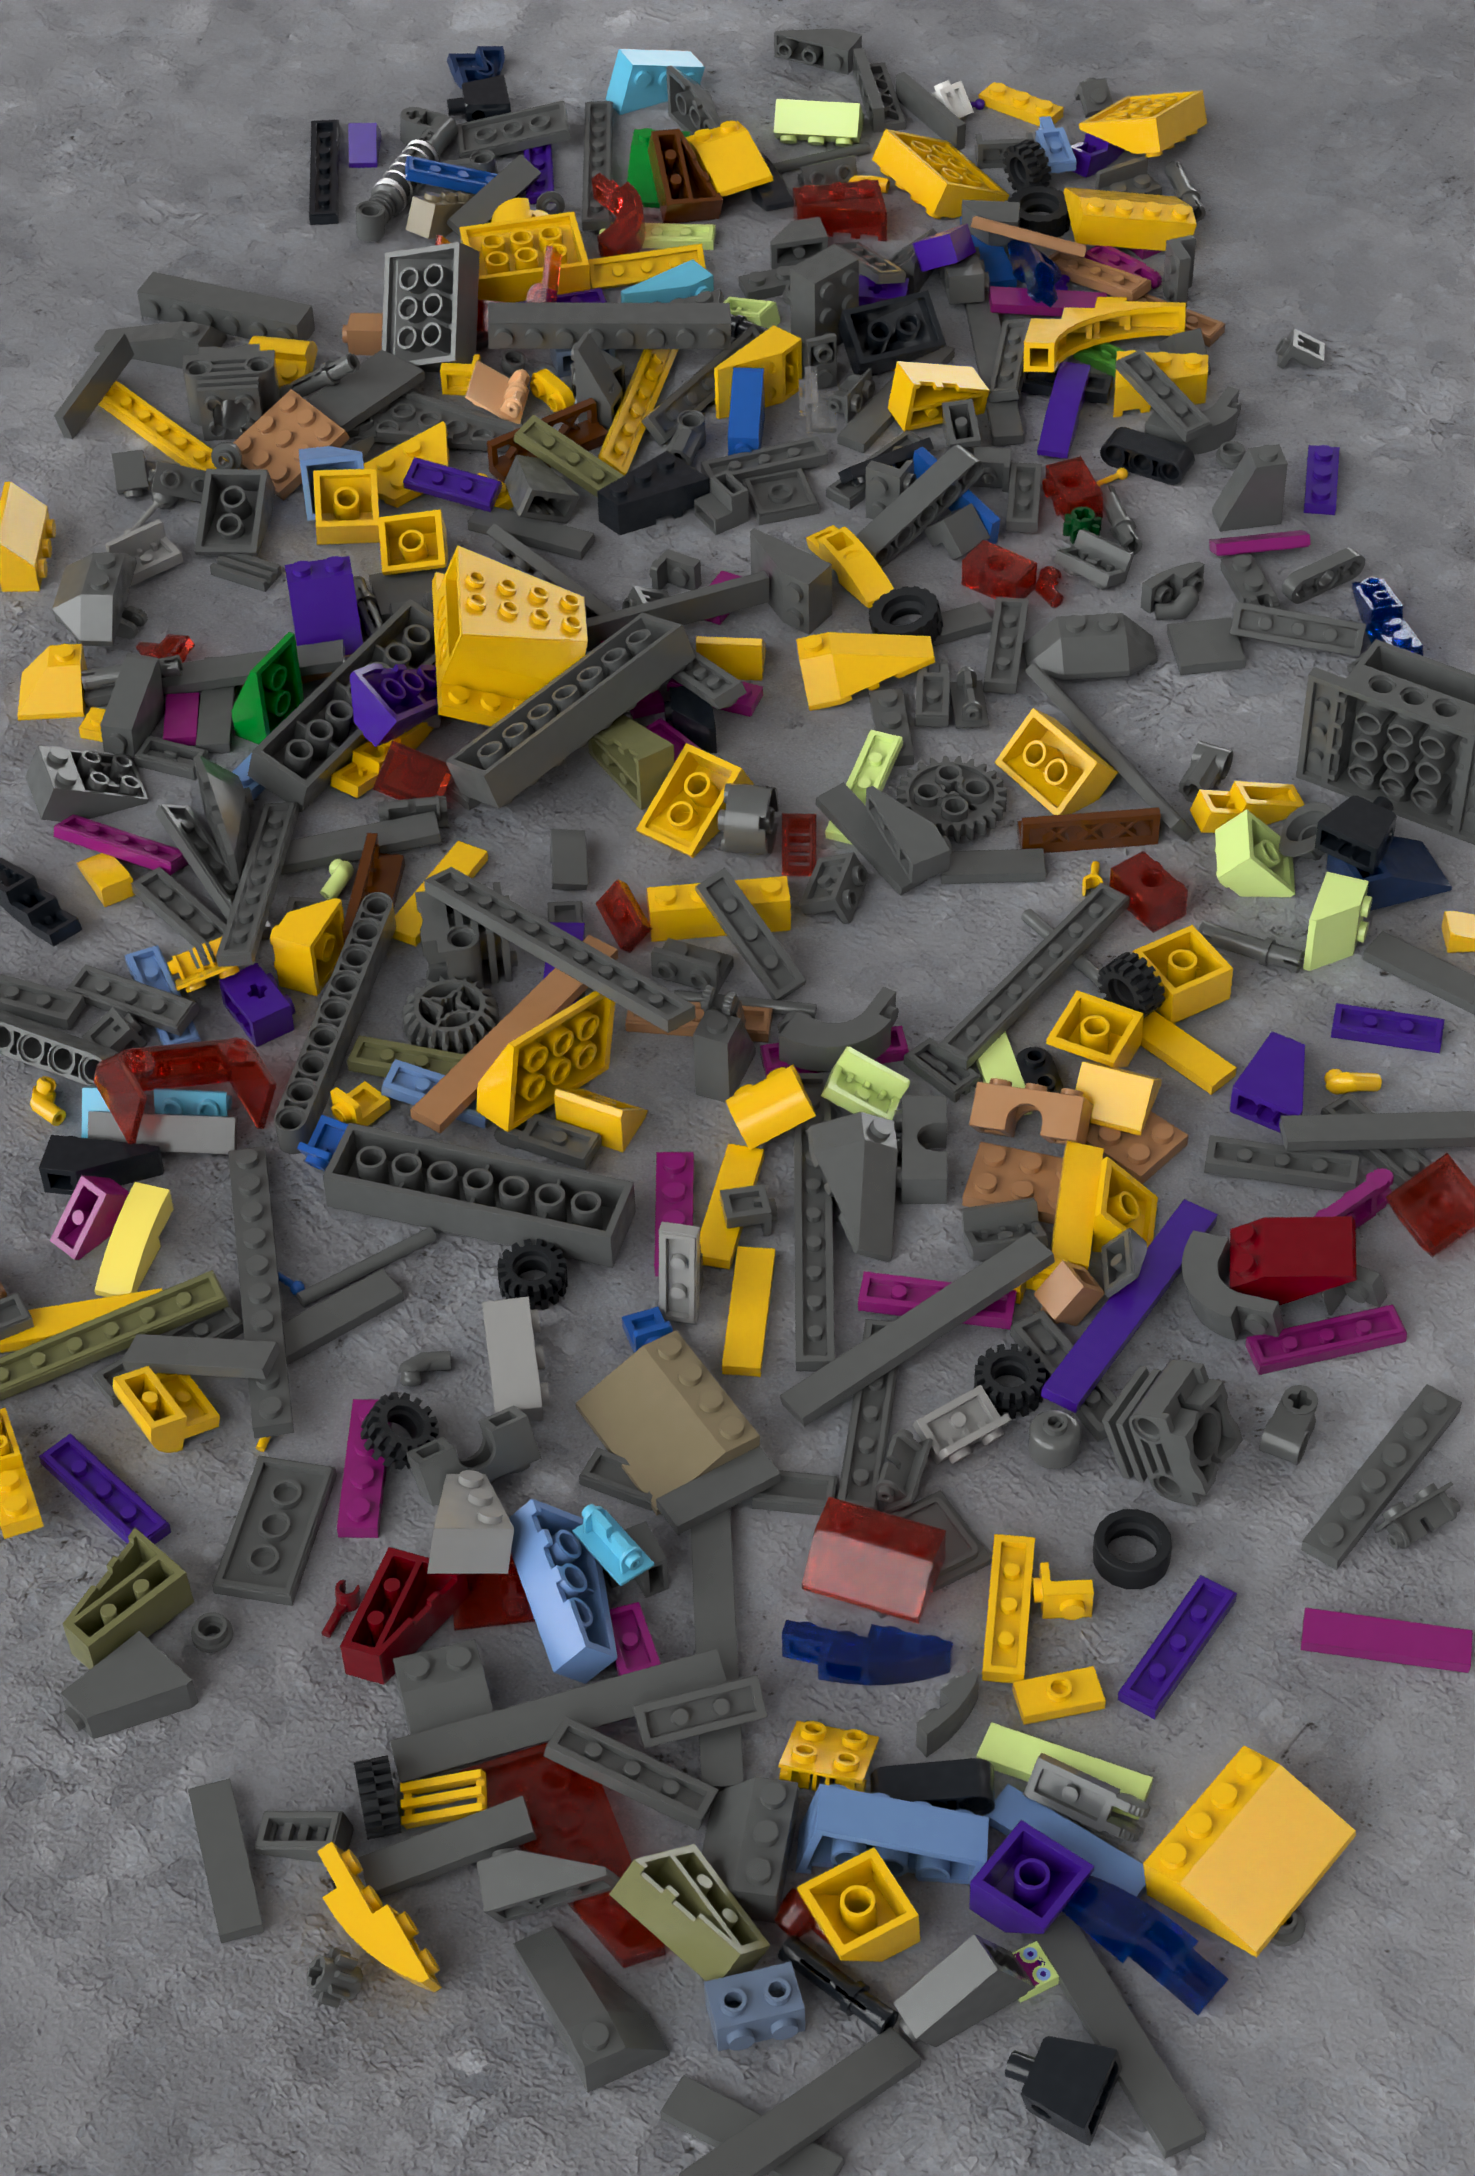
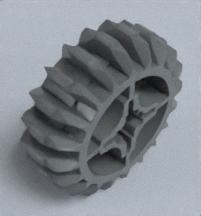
M440 975L437 982L426 980L425 988L415 987L413 995L407 996L406 1005L403 1006L402 1011L403 1030L411 1045L459 1054L469 1053L500 1022L498 1003L496 998H493L491 990L484 988L481 981L472 983L469 976L463 980H457L455 976L444 980Z

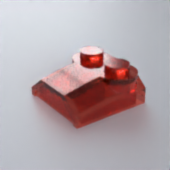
M1448 1153L1441 1156L1386 1196V1200L1396 1217L1417 1244L1432 1258L1467 1234L1475 1232V1187Z

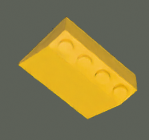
M1203 90L1127 96L1079 123V128L1131 153H1145L1146 157L1160 156L1163 154V150L1174 148L1175 143L1185 141L1186 136L1197 134L1198 129L1207 124Z
M885 129L872 158L880 167L881 173L892 177L896 181L895 185L898 188L907 191L911 195L910 199L923 205L926 208L925 212L936 219H941L942 216L948 218L962 216V200L1004 202L1010 196L946 140Z
M1064 188V196L1075 243L1166 251V240L1194 235L1197 223L1193 208L1175 196Z
M574 212L459 227L461 242L480 252L478 308H488V302H521L591 289L589 262Z
M594 991L508 1043L478 1082L476 1111L506 1132H510L534 1114H538L554 1104L556 1089H578L608 1070L615 1002Z
M1244 1745L1144 1861L1143 1867L1147 1895L1251 1955L1258 1957L1279 1931V1928L1284 1925L1291 1914L1355 1838L1356 1830L1283 1766Z

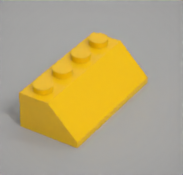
M787 876L734 880L771 932L791 930V900ZM700 883L646 888L651 942L667 941L668 938L682 940L727 936L695 891V887Z

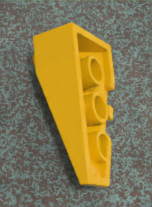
M826 632L796 639L810 711L842 705L852 700V694L868 688L869 691L880 688L879 682L892 676L902 678L935 663L931 636Z

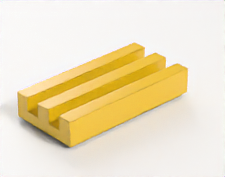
M482 1769L400 1783V1792L404 1794V1799L401 1800V1809L404 1810V1816H401V1825L406 1829L455 1821L487 1809L486 1773ZM475 1784H476V1786H474V1787H468V1788H463V1789H457V1790H452V1791H446V1792H440V1793H435V1794H429V1795H424V1796L415 1797V1795H419V1794H425V1793H430V1792H436V1791L447 1790V1789H453V1788L464 1787V1786H469V1785H475ZM477 1798V1803L415 1814V1808L438 1804L444 1805L454 1803L455 1801Z

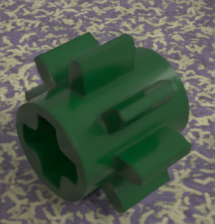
M1077 507L1072 510L1071 514H1065L1063 536H1070L1072 544L1075 543L1078 531L1082 529L1100 536L1102 518L1095 517V512L1091 508Z

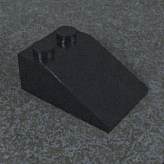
M928 290L842 310L838 324L853 374L863 375L868 368H872V376L883 374L895 369L897 361L911 362L946 346Z

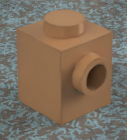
M350 313L348 324L343 325L342 328L343 343H348L349 353L373 356L382 350L383 313Z
M1062 1260L1037 1289L1034 1296L1043 1306L1041 1311L1044 1310L1055 1324L1062 1322L1077 1327L1104 1296L1105 1292L1085 1267Z

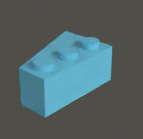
M619 49L606 100L613 101V108L619 115L667 102V66L672 65L698 84L701 83L705 67L691 51Z

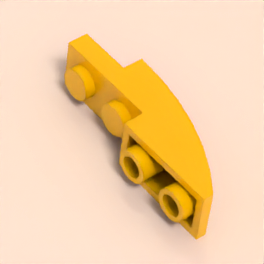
M832 525L806 537L808 548L820 559L832 564V569L837 572L839 584L868 609L873 607L872 604L880 599V596L894 589L871 553L846 526L838 529Z
M5 1407L0 1409V1528L4 1539L44 1527Z
M330 1842L317 1852L337 1887L322 1898L345 1931L366 1952L397 1975L434 1993L442 1987L435 1976L440 1971V1968L427 1948L420 1950L414 1939L419 1934V1931L408 1913L404 1911L399 1914L388 1904L383 1906L382 1901L372 1886L364 1887L358 1876L363 1871V1868L350 1849L344 1852L333 1842Z

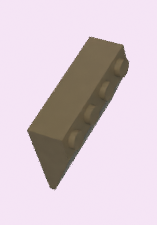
M677 1330L643 1345L576 1402V1409L606 1449L617 1456L625 1458L630 1466L621 1464V1467L637 1489L644 1493L650 1491L652 1494L651 1509L656 1515L661 1514L657 1508V1498L760 1446V1435Z

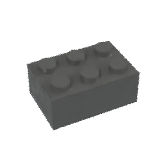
M833 244L790 268L791 334L801 338L803 342L809 338L835 333L837 336V346L843 343L838 328L842 310L859 306V259Z

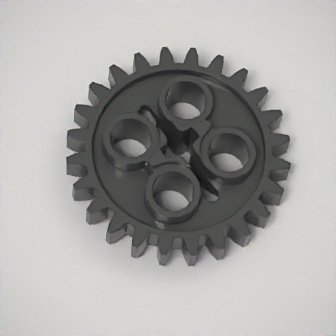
M943 756L941 763H938L934 758H930L929 766L919 762L917 771L908 769L907 777L900 778V786H897L896 801L935 824L941 836L954 837L956 843H960L961 836L965 835L972 841L975 832L985 836L986 827L995 829L996 821L1003 820V812H1006L1007 788H1003V779H996L995 770L986 772L987 764L984 763L976 767L974 766V759H970L967 763H962L961 756H957L954 762H950L947 756Z

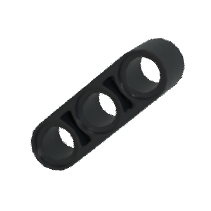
M1127 427L1116 428L1100 449V456L1107 465L1118 469L1125 468L1130 473L1168 485H1176L1181 482L1195 461L1194 454L1188 447Z
M969 1758L879 1767L870 1774V1794L883 1793L890 1798L910 1802L924 1801L935 1807L950 1810H968L975 1815L983 1816L995 1809L994 1766L984 1759Z

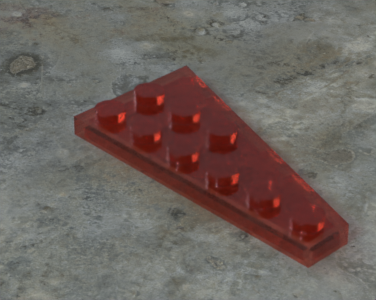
M548 1742L459 1770V1772L482 1769L486 1773L487 1809L523 1796L537 1839L519 1845L518 1847L522 1851L603 1866L620 1878L632 1863L603 1785L544 1757ZM611 1891L568 1903L623 1968L666 1955L665 1944L609 1895Z

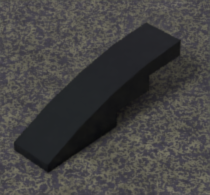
M760 151L773 176V181L750 188L752 201L765 211L794 207V201L779 172L769 158Z
M0 857V906L14 919L53 947L82 930L79 919L62 910L54 895L39 888L34 875Z

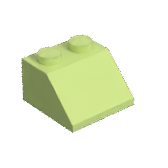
M1247 809L1215 830L1217 878L1224 887L1232 889L1240 897L1290 898L1295 895L1293 857H1285L1279 852L1281 836Z
M1326 872L1309 919L1303 970L1311 971L1353 956L1357 943H1364L1369 922L1363 921V917H1368L1372 904V897L1367 896L1369 881Z

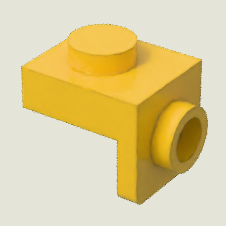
M366 1081L347 1094L338 1087L330 1091L332 1100L331 1111L336 1120L346 1124L354 1123L368 1126L391 1109L390 1099L381 1095L380 1091Z
M1049 1562L1040 1563L1039 1578H1032L1033 1603H1041L1042 1619L1064 1618L1076 1620L1081 1617H1092L1094 1598L1092 1579L1051 1581Z

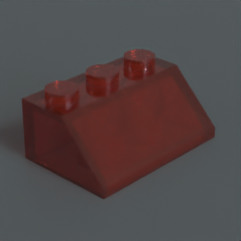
M829 1497L814 1531L802 1581V1589L919 1624L945 1561L946 1530Z

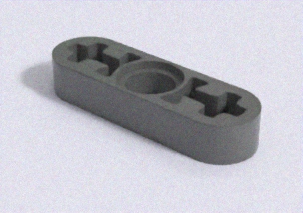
M1351 547L1340 550L1291 573L1283 582L1282 593L1295 604L1305 602L1356 578L1365 566V558Z

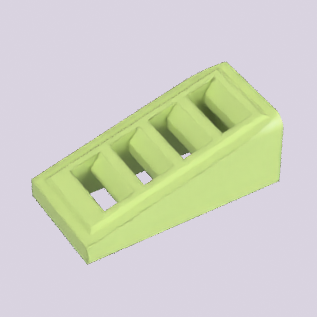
M728 297L723 302L730 303V314L745 316L749 322L767 329L780 323L776 302Z

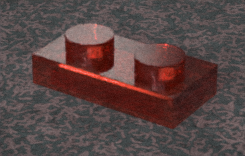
M617 879L595 903L620 949L631 953L652 930L629 886L621 880Z

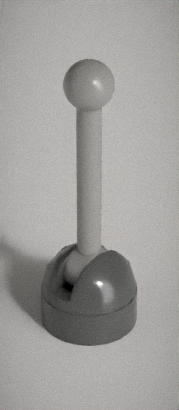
M152 492L153 505L132 528L126 529L124 534L140 528L158 508L169 509L179 497Z

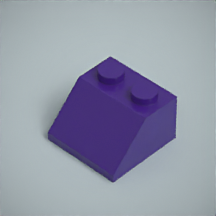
M1020 1820L971 1880L969 1909L1005 1933L1044 1934L1093 1873L1094 1865L1023 1820Z

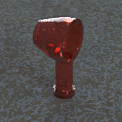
M792 1888L782 1900L774 1920L775 1923L789 1937L792 1935L801 1937L810 1931H814L832 1947L797 1889Z

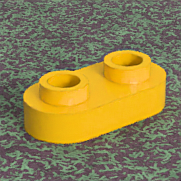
M544 368L532 374L530 389L533 395L544 401L553 412H558L574 405L575 398L571 389L548 369Z

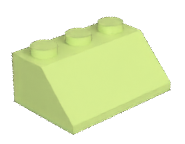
M776 99L773 133L776 139H780V142L785 144H796L797 140H806L808 144L822 146L825 142H836L835 145L839 147L852 146V143H860L864 114L860 103Z

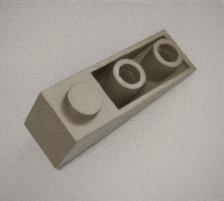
M442 191L441 194L425 192V195L413 196L406 230L428 239L445 238L453 231L446 224L448 219L475 194L458 191L457 194L450 191Z

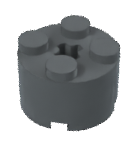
M726 783L724 788L726 809H720L718 814V830H724L721 850L732 853L769 855L774 849L778 824L774 823V812H778L779 809L777 789L762 785Z

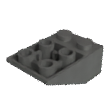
M38 745L25 776L42 820L61 822L73 814L90 819L147 804L149 800L132 757L121 754L110 755L90 750L79 751L64 749L59 746L48 747Z

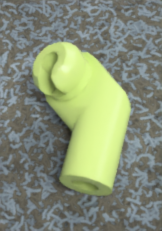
M335 859L331 862L329 866L331 876L320 891L324 898H337L351 879L354 868L348 861Z

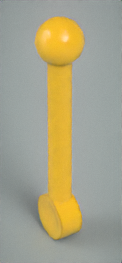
M1119 468L1115 474L1084 487L1081 485L1075 487L1072 494L1077 498L1116 479L1124 480L1128 476V471L1125 468Z

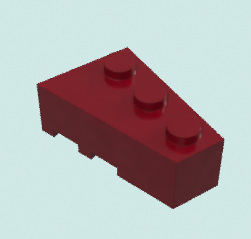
M388 1547L340 1645L345 1673L385 1685L395 1674L393 1658L414 1654L470 1596L467 1575L427 1574L428 1557Z

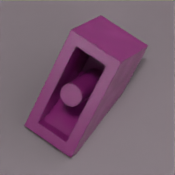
M81 1175L50 1242L74 1260H80L111 1236L129 1191L111 1178Z

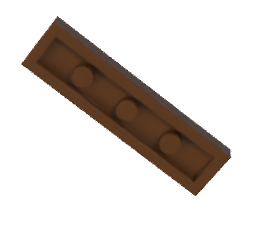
M592 398L541 419L551 427L562 422L563 424L558 431L587 451L602 446L608 434V431L597 422L596 401ZM587 411V420L575 424L579 415ZM520 428L487 441L489 472L503 483L516 455L538 458L514 442V435ZM508 444L511 445L505 455L498 457L497 449Z
M1159 807L1024 817L1022 821H1017V834L1020 849H1043L1044 853L1158 845L1161 813Z
M367 833L342 928L344 944L365 896L374 892L386 893L392 898L393 906L395 907L405 867L404 855L380 853L378 833Z

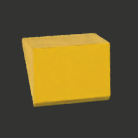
M696 636V652L738 680L763 681L766 643L763 639Z
M1085 1061L1081 1064L1075 1090L1083 1092V1097L1093 1104L1090 1123L1141 1136L1161 1087L1162 1079L1113 1068L1092 1061Z
M556 1089L554 1094L557 1121L601 1135V1146L622 1153L643 1123L648 1112L646 1109L585 1089Z
M1108 1156L1102 1159L1092 1251L1101 1252V1248L1129 1228H1132L1147 1242L1148 1248L1154 1238L1158 1197Z

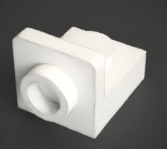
M947 80L934 86L936 92L931 95L958 118L974 112L962 81L951 85L950 81Z

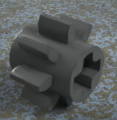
M332 1947L328 1957L319 1955L311 1962L307 1972V1985L313 1989L311 1996L318 1998L319 2003L338 2008L341 1998L352 2000L358 1994L362 1985L363 1973L359 1967H356L358 1959L350 1957L351 1953Z

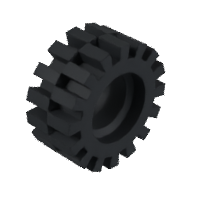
M1027 139L1006 148L1007 151L1004 152L1005 159H1003V164L1006 165L1004 172L1008 173L1009 177L1007 180L1009 183H1013L1011 187L1013 190L1017 189V192L1019 189H1025L1029 186L1047 187L1050 184L1051 175L1048 172H1051V166H1047V162L1050 161L1048 157H1044L1045 150L1043 148L1039 149L1040 144L1035 142L1034 139Z
M1122 953L1105 965L1098 973L1100 975L1098 983L1102 984L1099 987L1100 993L1106 994V997L1103 999L1144 1013L1143 1019L1162 1005V1002L1165 1000V996L1162 995L1165 993V989L1159 985L1162 982L1160 976L1155 977L1153 974L1156 971L1153 966L1148 967L1146 965L1147 960L1144 957L1139 960L1137 953Z
M530 1239L523 1240V1247H520L517 1242L512 1244V1252L505 1249L502 1253L503 1259L499 1258L497 1271L502 1297L512 1299L529 1296L530 1310H534L535 1305H540L542 1310L548 1309V1301L553 1305L557 1304L559 1296L564 1297L566 1287H568L566 1259L563 1258V1252L560 1248L555 1251V1245L551 1242L544 1247V1242L540 1239H537L536 1245H531ZM531 1270L547 1273L542 1278L536 1280H525L519 1277L522 1273Z
M1004 1344L997 1345L996 1353L992 1348L986 1350L985 1357L980 1355L978 1358V1364H975L974 1388L982 1385L1000 1417L1003 1415V1412H1008L1011 1419H1016V1412H1020L1022 1417L1027 1416L1029 1408L1035 1411L1039 1406V1402L1042 1403L1044 1399L1041 1397L1042 1387L1046 1379L1044 1362L1040 1363V1356L1037 1353L1030 1356V1348L1024 1346L1022 1351H1017L1018 1344H1011V1350H1005ZM1005 1375H1012L1021 1378L1025 1383L1015 1387H1006L998 1384L995 1379Z
M391 1392L388 1397L385 1394L376 1401L362 1422L361 1428L363 1430L360 1435L361 1439H368L364 1444L366 1451L370 1449L375 1450L371 1457L376 1461L381 1456L385 1459L383 1465L386 1467H390L395 1462V1469L402 1470L405 1465L410 1469L406 1452L436 1440L439 1428L435 1426L438 1421L436 1416L428 1417L432 1410L429 1406L422 1409L419 1406L422 1400L418 1397L412 1402L409 1400L410 1394L403 1393L399 1399L398 1392ZM388 1422L402 1426L407 1430L411 1439H405L395 1434Z
M388 1755L354 1762L367 1840L402 1833Z

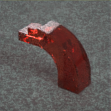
M598 173L591 179L593 197L617 217L610 227L597 236L599 255L601 257L639 252L643 246L646 234L644 209L640 195L628 181L619 188L614 180H609L601 173Z

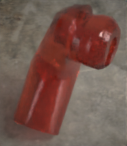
M1046 566L1039 572L1035 590L1052 608H1056L1061 605L1064 599L1063 595L1054 587L1059 583L1056 579H1061L1062 575L1059 569L1053 566Z

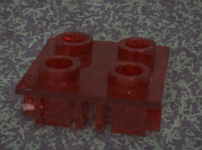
M512 1555L510 1556L508 1574H466L469 1596L453 1612L454 1631L535 1622Z

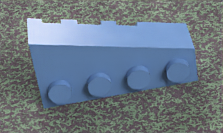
M531 1499L509 1517L514 1527L511 1555L553 1672L586 1684L618 1658L602 1565L572 1533V1530L583 1524V1518Z
M819 1784L799 1827L795 1873L811 1874L812 1866L834 1868L875 1847L894 1877H899L906 1873H915L918 1881L970 1884L971 1880L987 1862L989 1817L975 1815L968 1810H950L935 1807L924 1801L910 1802L890 1798L883 1793L869 1794L849 1790L845 1786L838 1784Z

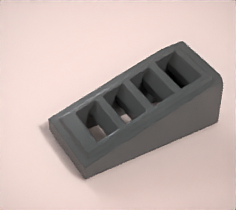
M264 1811L254 1850L257 1854L323 1863L317 1851L330 1842H333L344 1852L348 1850L353 1835V1825L343 1811ZM278 1826H284L280 1841H275ZM299 1828L297 1841H293L295 1830ZM313 1831H317L315 1841H311Z

